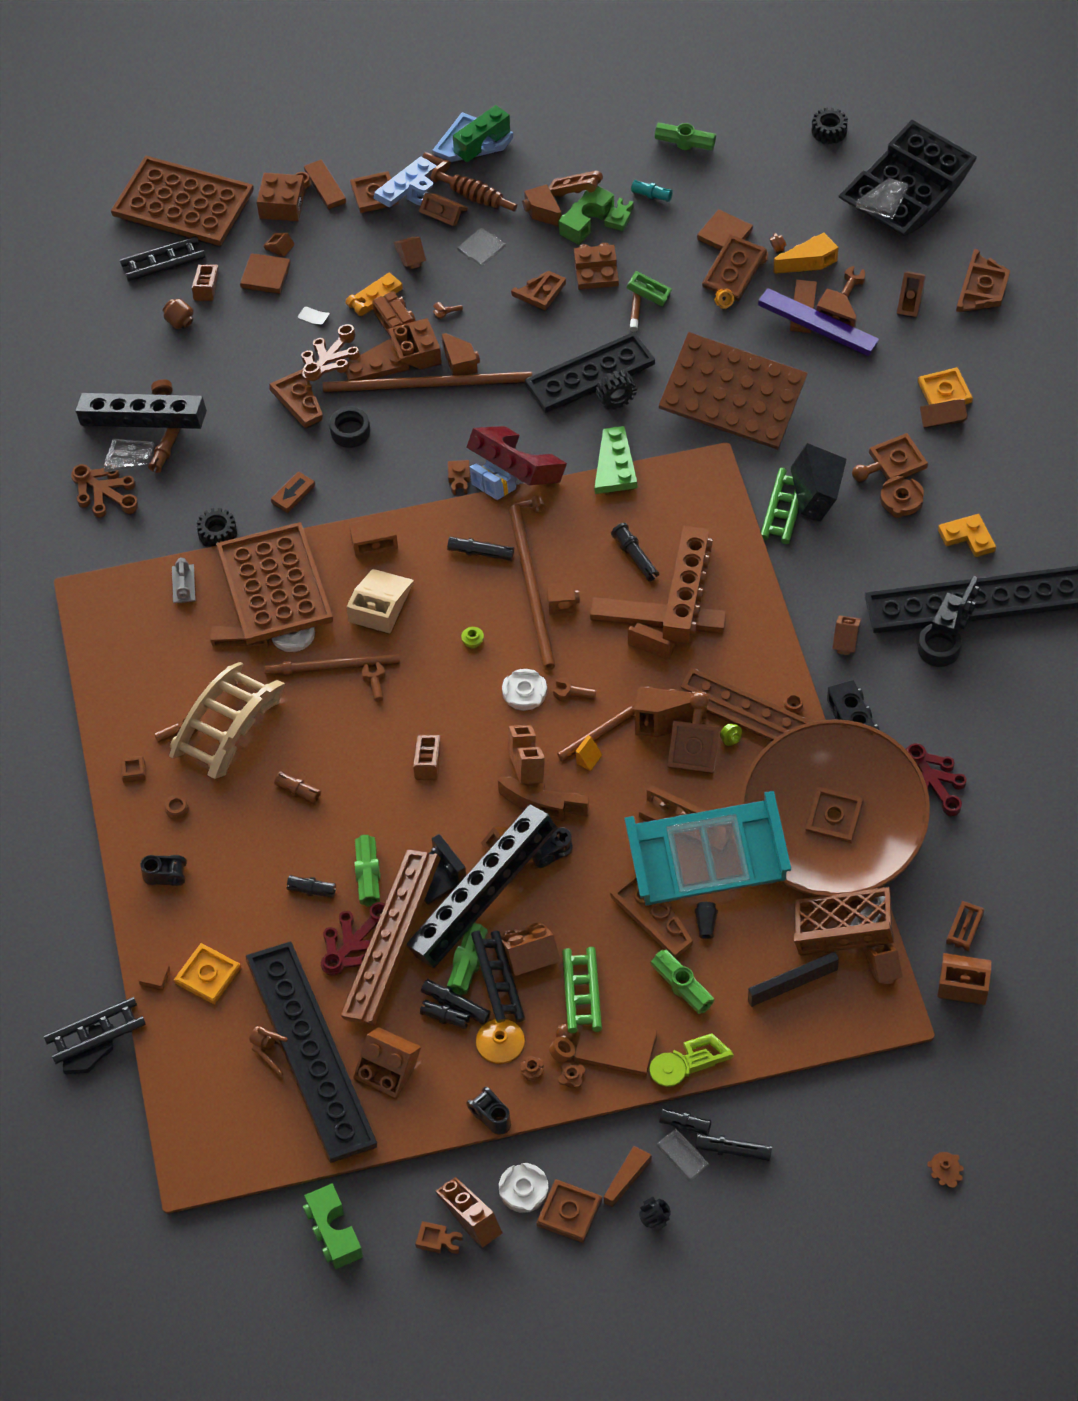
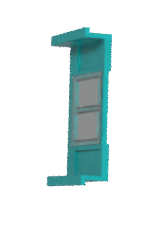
M774 791L765 792L764 801L635 824L634 816L625 817L640 898L644 897L645 906L724 890L786 880L787 871H791Z

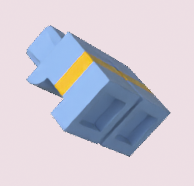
M486 460V464L483 466L476 463L469 467L472 485L483 492L485 491L486 494L496 500L516 489V481L519 479Z

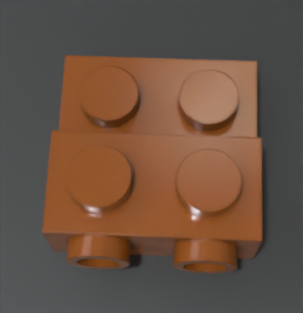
M601 243L598 246L589 247L583 244L578 248H574L578 290L619 286L614 245Z

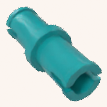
M634 180L631 186V192L646 195L649 199L657 198L670 202L673 196V190L659 187L655 183L648 184Z

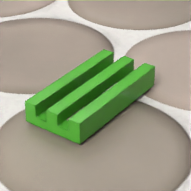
M635 271L626 288L662 307L672 291L671 288L638 271Z

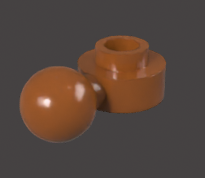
M563 1023L556 1029L557 1038L549 1046V1052L556 1061L565 1063L575 1054V1047L571 1042L575 1037V1033H569L567 1023Z

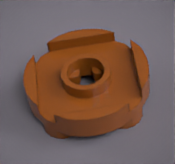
M903 476L893 477L884 483L880 502L884 509L890 512L893 517L901 518L902 516L911 515L922 508L924 490L920 483L912 478L910 481L904 479ZM898 494H901L902 496H907L906 498H899Z

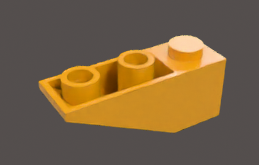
M825 233L814 236L810 240L796 245L789 251L775 257L773 272L777 274L821 270L837 262L839 247Z

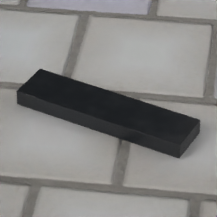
M832 952L748 989L749 1004L753 1007L837 971L839 963L837 954Z

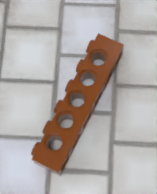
M683 526L663 624V639L689 644L690 636L695 635L697 622L693 621L694 618L699 617L700 605H697V601H702L703 588H700V585H705L706 571L703 570L708 568L710 555L706 554L707 551L711 552L713 539L709 538V529Z

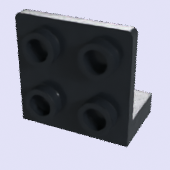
M973 576L963 598L947 593L932 622L931 628L956 637L960 629L966 628L969 620L968 614L972 615L976 606V602L973 599H976L980 588L976 586L978 577Z
M440 834L431 838L432 849L429 854L434 855L436 853L441 859L424 899L426 904L434 902L455 889L466 877V867Z

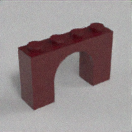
M506 426L472 429L466 448L527 485L561 482L567 463L553 454L532 455L516 450L520 435Z

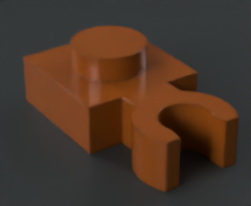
M469 460L448 461L449 483H452L453 495H456L457 488H463L464 494L468 493L467 482H470Z
M422 1221L415 1245L418 1249L440 1254L442 1247H445L449 1252L458 1254L460 1251L459 1246L452 1245L451 1243L454 1240L462 1241L463 1235L459 1232L446 1234L447 1226Z

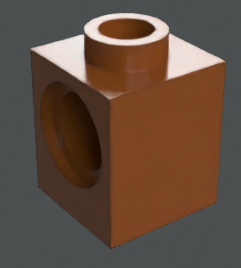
M574 581L548 583L549 614L576 612V603H580L579 590H574Z

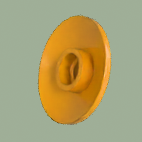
M496 1019L485 1023L476 1036V1047L479 1054L485 1060L496 1064H504L516 1059L523 1051L525 1044L522 1029L515 1022L507 1019L501 1023H497ZM503 1035L504 1038L499 1040L496 1039V1036Z

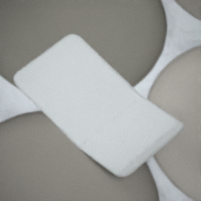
M304 307L298 318L313 324H323L330 313Z

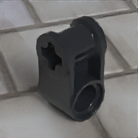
M558 828L532 857L538 868L546 867L572 852V836L568 829Z
M148 855L141 860V872L145 883L179 886L185 883V876L183 875L184 867L187 864L185 857L180 855Z
M484 1087L482 1093L475 1099L466 1102L471 1113L480 1119L493 1133L501 1135L510 1130L511 1119L508 1107L488 1087ZM497 1117H503V1118H504V1119L501 1120V1121H495V1120H494V1119L497 1118Z

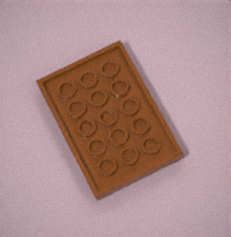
M145 155L111 209V213L114 217L189 238L196 236L200 241L221 246L253 193L254 188L252 184Z
M688 332L659 403V409L779 450L808 373Z
M301 522L216 543L246 644L333 622V616Z

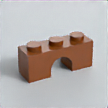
M532 725L509 726L508 753L520 784L526 785L543 783L545 757L541 747H535L536 735Z

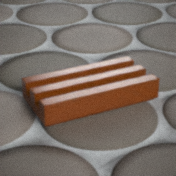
M962 901L948 934L946 944L951 945L953 943L955 947L960 948L962 946L964 950L969 951L985 909ZM967 908L969 909L960 934L956 938L954 937L964 909ZM974 911L978 912L968 939L964 941L963 938Z

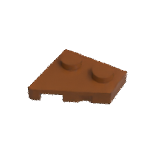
M547 271L538 278L527 281L526 286L517 289V287L513 288L511 296L546 311L566 285V278Z

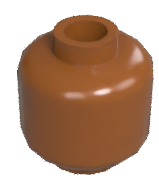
M171 299L163 308L164 319L176 329L188 328L194 320L192 318L193 308L182 299Z

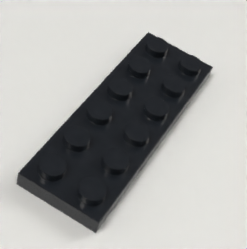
M634 331L525 379V385L546 413L596 391L597 383L602 382L601 379L603 377L606 379L607 374L613 375L614 371H617V373L619 371H626L628 374L633 375L655 365V358Z

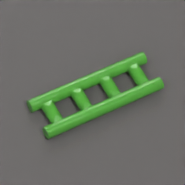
M779 468L761 534L763 540H767L769 534L782 536L781 542L789 544L799 504L796 491L794 494L781 492L783 484L794 486L792 476H786L787 470L785 468ZM779 500L790 502V510L777 509ZM774 517L787 519L785 528L772 526Z
M594 947L586 949L587 955L572 956V950L569 948L562 951L569 1033H576L578 1031L577 1025L592 1024V1030L595 1032L602 1030L597 959ZM587 964L588 975L573 974V965ZM589 984L590 994L575 995L574 985ZM590 1004L591 1014L576 1015V1005Z

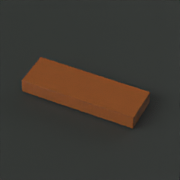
M322 159L304 166V171L309 175L313 186L328 210L346 203V197Z
M796 279L794 300L814 309L817 282ZM791 321L790 331L811 333L810 329Z

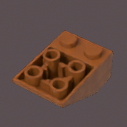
M651 686L639 687L635 706V734L659 737L672 733L674 720L692 722L694 708L690 703V699L696 692L657 689ZM707 707L703 709L702 720L707 717Z

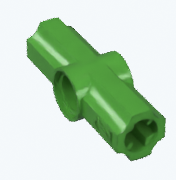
M658 122L654 138L676 143L677 147L682 150L696 147L713 151L716 134L694 130V127L689 123L674 126Z
M360 835L359 838L355 839L357 860L355 861V873L359 887L360 904L368 907L380 902L378 881L380 880L379 860L376 856L375 837Z
M474 923L463 936L461 946L457 947L454 954L453 970L447 986L460 996L468 993L474 972H478L480 967L471 933L480 931L482 939H486L488 930L481 924Z
M667 949L661 950L655 955L651 961V966L671 985L673 993L682 997L698 1014L709 1010L715 999L694 978L691 969L682 966ZM686 980L687 983L682 984L677 981Z

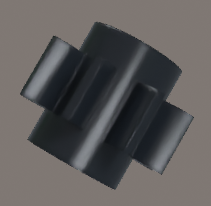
M654 1197L645 1200L639 1212L641 1222L650 1229L655 1227L656 1230L667 1226L666 1222L670 1220L669 1217L671 1215L667 1202L660 1198L655 1200Z

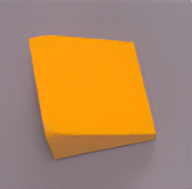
M589 735L586 736L576 750V764L589 771L593 769L602 757L600 749Z

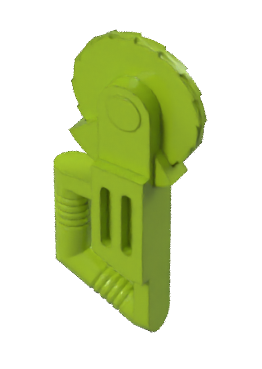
M711 1033L683 1042L687 1055L674 1050L673 1053H662L656 1056L650 1064V1076L657 1084L671 1087L679 1084L685 1077H689V1074L732 1059L734 1055L732 1050ZM710 1044L720 1054L713 1056L707 1049L693 1052V1049Z

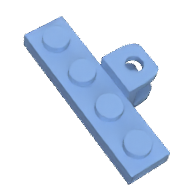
M422 157L418 158L374 192V199L390 208L407 195V200L421 206L423 199L417 197H424V194L428 193L427 191L433 187V182L428 177L431 176L433 169L437 165Z

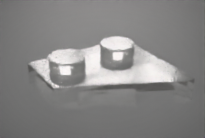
M888 178L858 199L856 208L893 219L908 189V184Z
M113 438L104 463V472L150 463L154 454L155 442Z

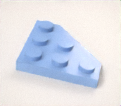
M462 112L432 150L433 155L450 162L463 160L454 153L452 135L474 121L476 117ZM510 131L497 142L487 136L481 146L482 152L477 156L503 151L513 139V132Z

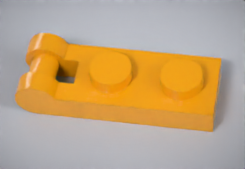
M389 272L356 295H350L345 303L350 308H354L355 313L359 316H363L373 309L372 301L380 296L384 297L385 294L392 291L395 294L403 289V284Z

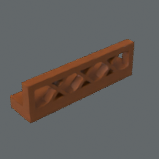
M650 785L647 789V799L639 811V817L647 821H653L706 810ZM732 824L706 828L711 851L720 855L723 854L732 839ZM699 830L677 834L702 846Z

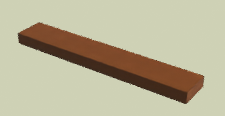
M593 597L590 619L663 627L667 605ZM700 608L699 617L694 618L693 621L697 622L696 630L723 633L726 611Z

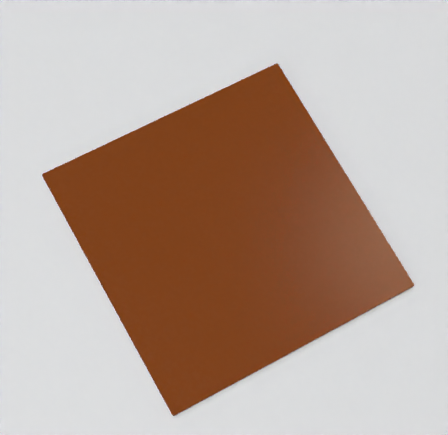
M726 442L632 461L638 488L595 494L594 487L597 469L563 475L560 483L530 486L526 483L518 484L514 491L498 500L484 491L303 528L333 616V622L314 627L315 636L311 644L297 652H285L278 649L273 644L272 638L268 639V646H219L222 641H215V646H212L210 640L212 625L242 628L217 546L64 576L54 580L126 1000L134 997L137 1006L131 1008L135 1019L143 1016L146 1023L145 1026L133 1030L132 1036L164 1213L170 1214L925 1043L934 1039L935 1033L893 912L892 931L894 943L891 944L898 950L903 978L896 979L891 984H882L873 977L862 947L799 955L794 943V933H796L795 900L818 896L799 892L780 881L668 901L672 911L680 919L693 940V945L676 960L682 966L691 969L694 978L715 999L709 1010L698 1014L682 997L673 993L671 985L651 966V961L655 955L665 949L610 897V893L635 874L625 817L634 816L635 824L648 822L639 817V811L647 799V789L650 785L706 811L740 805L742 788L747 773L761 751L772 742L771 740L741 727L742 734L739 742L732 746H727L722 742L720 733L724 726L733 723L707 712L706 718L709 725L720 726L714 772L668 767L672 733L659 737L635 734V715L594 740L602 753V757L591 771L576 764V753L563 761L557 755V753L630 706L635 710L639 687L651 686L657 689H675L680 691L681 685L691 667L781 708L786 696L798 694L804 701V710L800 714L797 713V715L813 722L826 720L729 443ZM536 495L542 497L545 505L544 511L535 512L533 506L520 507L555 664V667L551 670H545L543 666L509 509L514 505V502L529 501ZM371 519L396 531L398 548L355 557L349 523ZM620 523L628 524L629 531L638 538L640 548L659 572L658 577L652 574L655 580L647 581L629 553L622 551L620 548L621 544L611 536V531L615 526ZM683 526L709 529V538L713 539L711 552L707 551L706 554L710 555L708 568L703 570L706 571L705 585H700V588H703L702 601H697V605H700L701 609L726 611L723 633L696 630L695 635L690 636L689 644L678 642L669 660L628 645V629L630 626L635 627L636 624L590 619L593 597L667 605ZM450 536L460 539L473 538L474 541L514 547V556L512 561L482 555L472 554L469 556L463 552L447 550L448 539ZM179 558H185L189 565L194 564L196 601L173 603L172 566H175ZM372 569L414 580L391 633L350 623L348 620V602L355 588ZM574 581V590H579L580 603H576V612L549 614L547 584ZM645 625L647 627L663 632V627L661 626ZM468 627H478L483 631L484 640L477 648H469L462 642V632ZM399 654L400 663L382 665L385 677L379 680L383 700L380 702L374 701L371 682L363 681L362 669L364 666L292 672L293 674L283 675V673L265 674V665L282 664L285 661L300 663ZM241 662L243 663L241 674L264 685L279 680L285 683L279 703L263 714L259 712L254 717L255 723L245 736L240 735L234 746L237 747V750L226 775L214 779L207 775L210 767L203 761L186 753L175 758L169 757L171 741L177 734L157 741L154 733L175 725L178 721L177 716L182 713H189L202 692L228 666ZM376 665L368 666L370 673L377 671ZM516 670H535L542 678L544 677L547 684V695L540 706L532 710L523 711L514 709L506 703L503 698L502 685L504 679L512 675V672ZM570 678L571 684L575 687L596 690V697L591 699L571 695L566 701H560L553 695V689L564 690L565 688L557 687L556 679ZM239 682L233 685L250 694L258 693V691ZM225 691L215 699V701L235 711L242 710L248 703ZM210 708L206 710L200 719L201 722L222 732L228 731L233 723V719ZM532 725L536 735L535 747H541L545 757L543 779L545 790H557L561 793L569 794L580 793L589 796L588 816L565 813L563 821L552 819L558 828H566L571 832L572 852L568 856L558 859L543 868H538L535 862L533 865H525L475 922L488 930L486 939H492L490 933L498 930L500 935L503 936L506 931L526 929L527 925L535 922L544 923L554 934L560 962L516 976L512 973L525 1020L516 1022L514 1014L504 1015L507 1020L515 1022L522 1029L525 1038L523 1051L511 1062L504 1064L491 1063L479 1054L476 1047V1036L483 1024L470 1017V1022L465 1023L468 1024V1027L462 1029L449 1023L442 1024L438 1019L420 1014L421 1006L425 1007L422 1004L424 1000L441 1005L438 1000L422 993L421 988L427 979L445 988L447 987L453 970L454 954L457 947L461 946L463 936L435 968L416 958L406 945L376 1024L371 1025V1023L363 1024L344 1020L341 1014L360 966L344 968L337 975H327L321 968V960L327 954V945L323 936L326 928L333 927L337 930L336 951L343 946L342 926L339 921L341 912L350 911L353 914L352 936L370 918L371 906L366 907L360 904L359 887L355 873V861H357L355 839L359 838L360 835L375 837L376 856L379 860L380 880H378L380 902L385 904L406 851L431 852V838L438 834L442 836L464 864L467 876L487 853L481 842L492 828L510 827L524 812V809L516 806L499 793L498 777L511 776L518 779L508 753L509 726ZM196 730L188 743L211 756L216 754L220 746L219 740L199 730ZM418 735H440L438 777L435 780H417L414 777L413 765ZM422 745V747H434V745ZM144 756L146 779L123 782L121 759ZM279 772H284L295 779L300 778L304 780L305 784L321 790V796L315 804L300 796L295 797L291 795L290 791L274 784L276 776L279 775ZM174 795L183 796L188 803V813L180 819L170 818L165 811L164 805L166 800ZM832 810L828 813V817L832 820H837L841 817V813L837 810ZM733 833L732 839L722 855L711 851L717 879L742 874ZM674 834L684 885L710 880L703 846ZM148 855H180L185 857L187 860L183 873L185 883L179 886L150 885L145 883L141 872V860ZM289 875L307 879L314 877L318 881L336 883L334 898L314 894L313 896H308L307 893L287 890ZM452 891L430 904H426L425 901L423 902L409 940ZM852 900L848 906L855 910L862 902L860 900ZM700 902H713L718 909L714 937L711 939L699 937L694 910ZM829 903L824 909L831 913L838 905L836 903ZM812 906L801 907L802 913L806 916L815 909ZM843 909L836 917L843 921L850 913ZM820 912L813 920L820 924L827 916ZM881 915L878 922L886 921V917ZM344 917L342 920L348 921L350 918ZM832 920L825 928H836L839 924ZM808 923L802 929V932L813 931L815 927ZM376 926L362 941L372 939ZM330 933L327 935V937L331 938L335 934ZM290 941L293 944L377 1141V1148L332 1163L328 1160L281 1044L275 1042L271 1049L263 1050L283 1072V1075L279 1076L258 1053L252 1050L254 1044L249 1040L252 1031L257 1026H262L273 1033L276 1032L246 962V955ZM200 943L241 964V969L215 1005L178 986L174 982L175 977ZM594 947L597 959L601 1018L657 1029V1036L646 1076L574 1061V1054L568 1062L575 1066L583 1065L585 1073L582 1075V1085L580 1087H568L560 1084L558 1081V1077L563 1071L561 1068L563 1063L556 1061L549 1052V1046L557 1038V1027L567 1023L562 951L569 948L572 950V956L587 955L586 949ZM485 948L489 961L498 960L495 948ZM367 950L351 952L347 957H360ZM832 952L837 954L839 958L837 971L753 1007L749 1004L748 989ZM146 960L169 965L170 971L162 990L139 984V978ZM331 963L329 966H330V967H333V966H336L337 964H336V963ZM587 964L573 965V974L588 975ZM479 967L478 972H474L468 993L462 995V997L490 1010L491 1015L487 1021L489 1022L495 1019L481 967ZM492 970L495 983L504 982L501 970ZM686 980L677 981L682 984L687 983ZM589 984L574 985L575 995L590 994ZM498 992L502 1005L511 1004L508 992ZM590 1004L576 1005V1015L591 1014ZM577 1025L578 1031L571 1041L575 1047V1053L583 1025ZM378 1027L421 1046L415 1068L397 1098L353 1079L366 1036ZM707 1034H714L732 1050L734 1055L732 1059L689 1074V1077H685L675 1086L665 1087L659 1085L650 1076V1064L656 1056L662 1053H673L674 1050L687 1055L683 1042ZM503 1035L496 1036V1039L499 1040L504 1038ZM710 1044L693 1049V1052L707 1049L713 1056L720 1054ZM529 1056H534L535 1059L539 1058L544 1063V1072L536 1080L525 1078L523 1072L520 1071V1064ZM484 1087L491 1089L497 1098L509 1109L511 1128L505 1134L493 1133L480 1119L471 1113L466 1105L468 1100H473L482 1093ZM497 1117V1118H495L494 1120H495V1121H501V1120H503L504 1118H503V1117Z

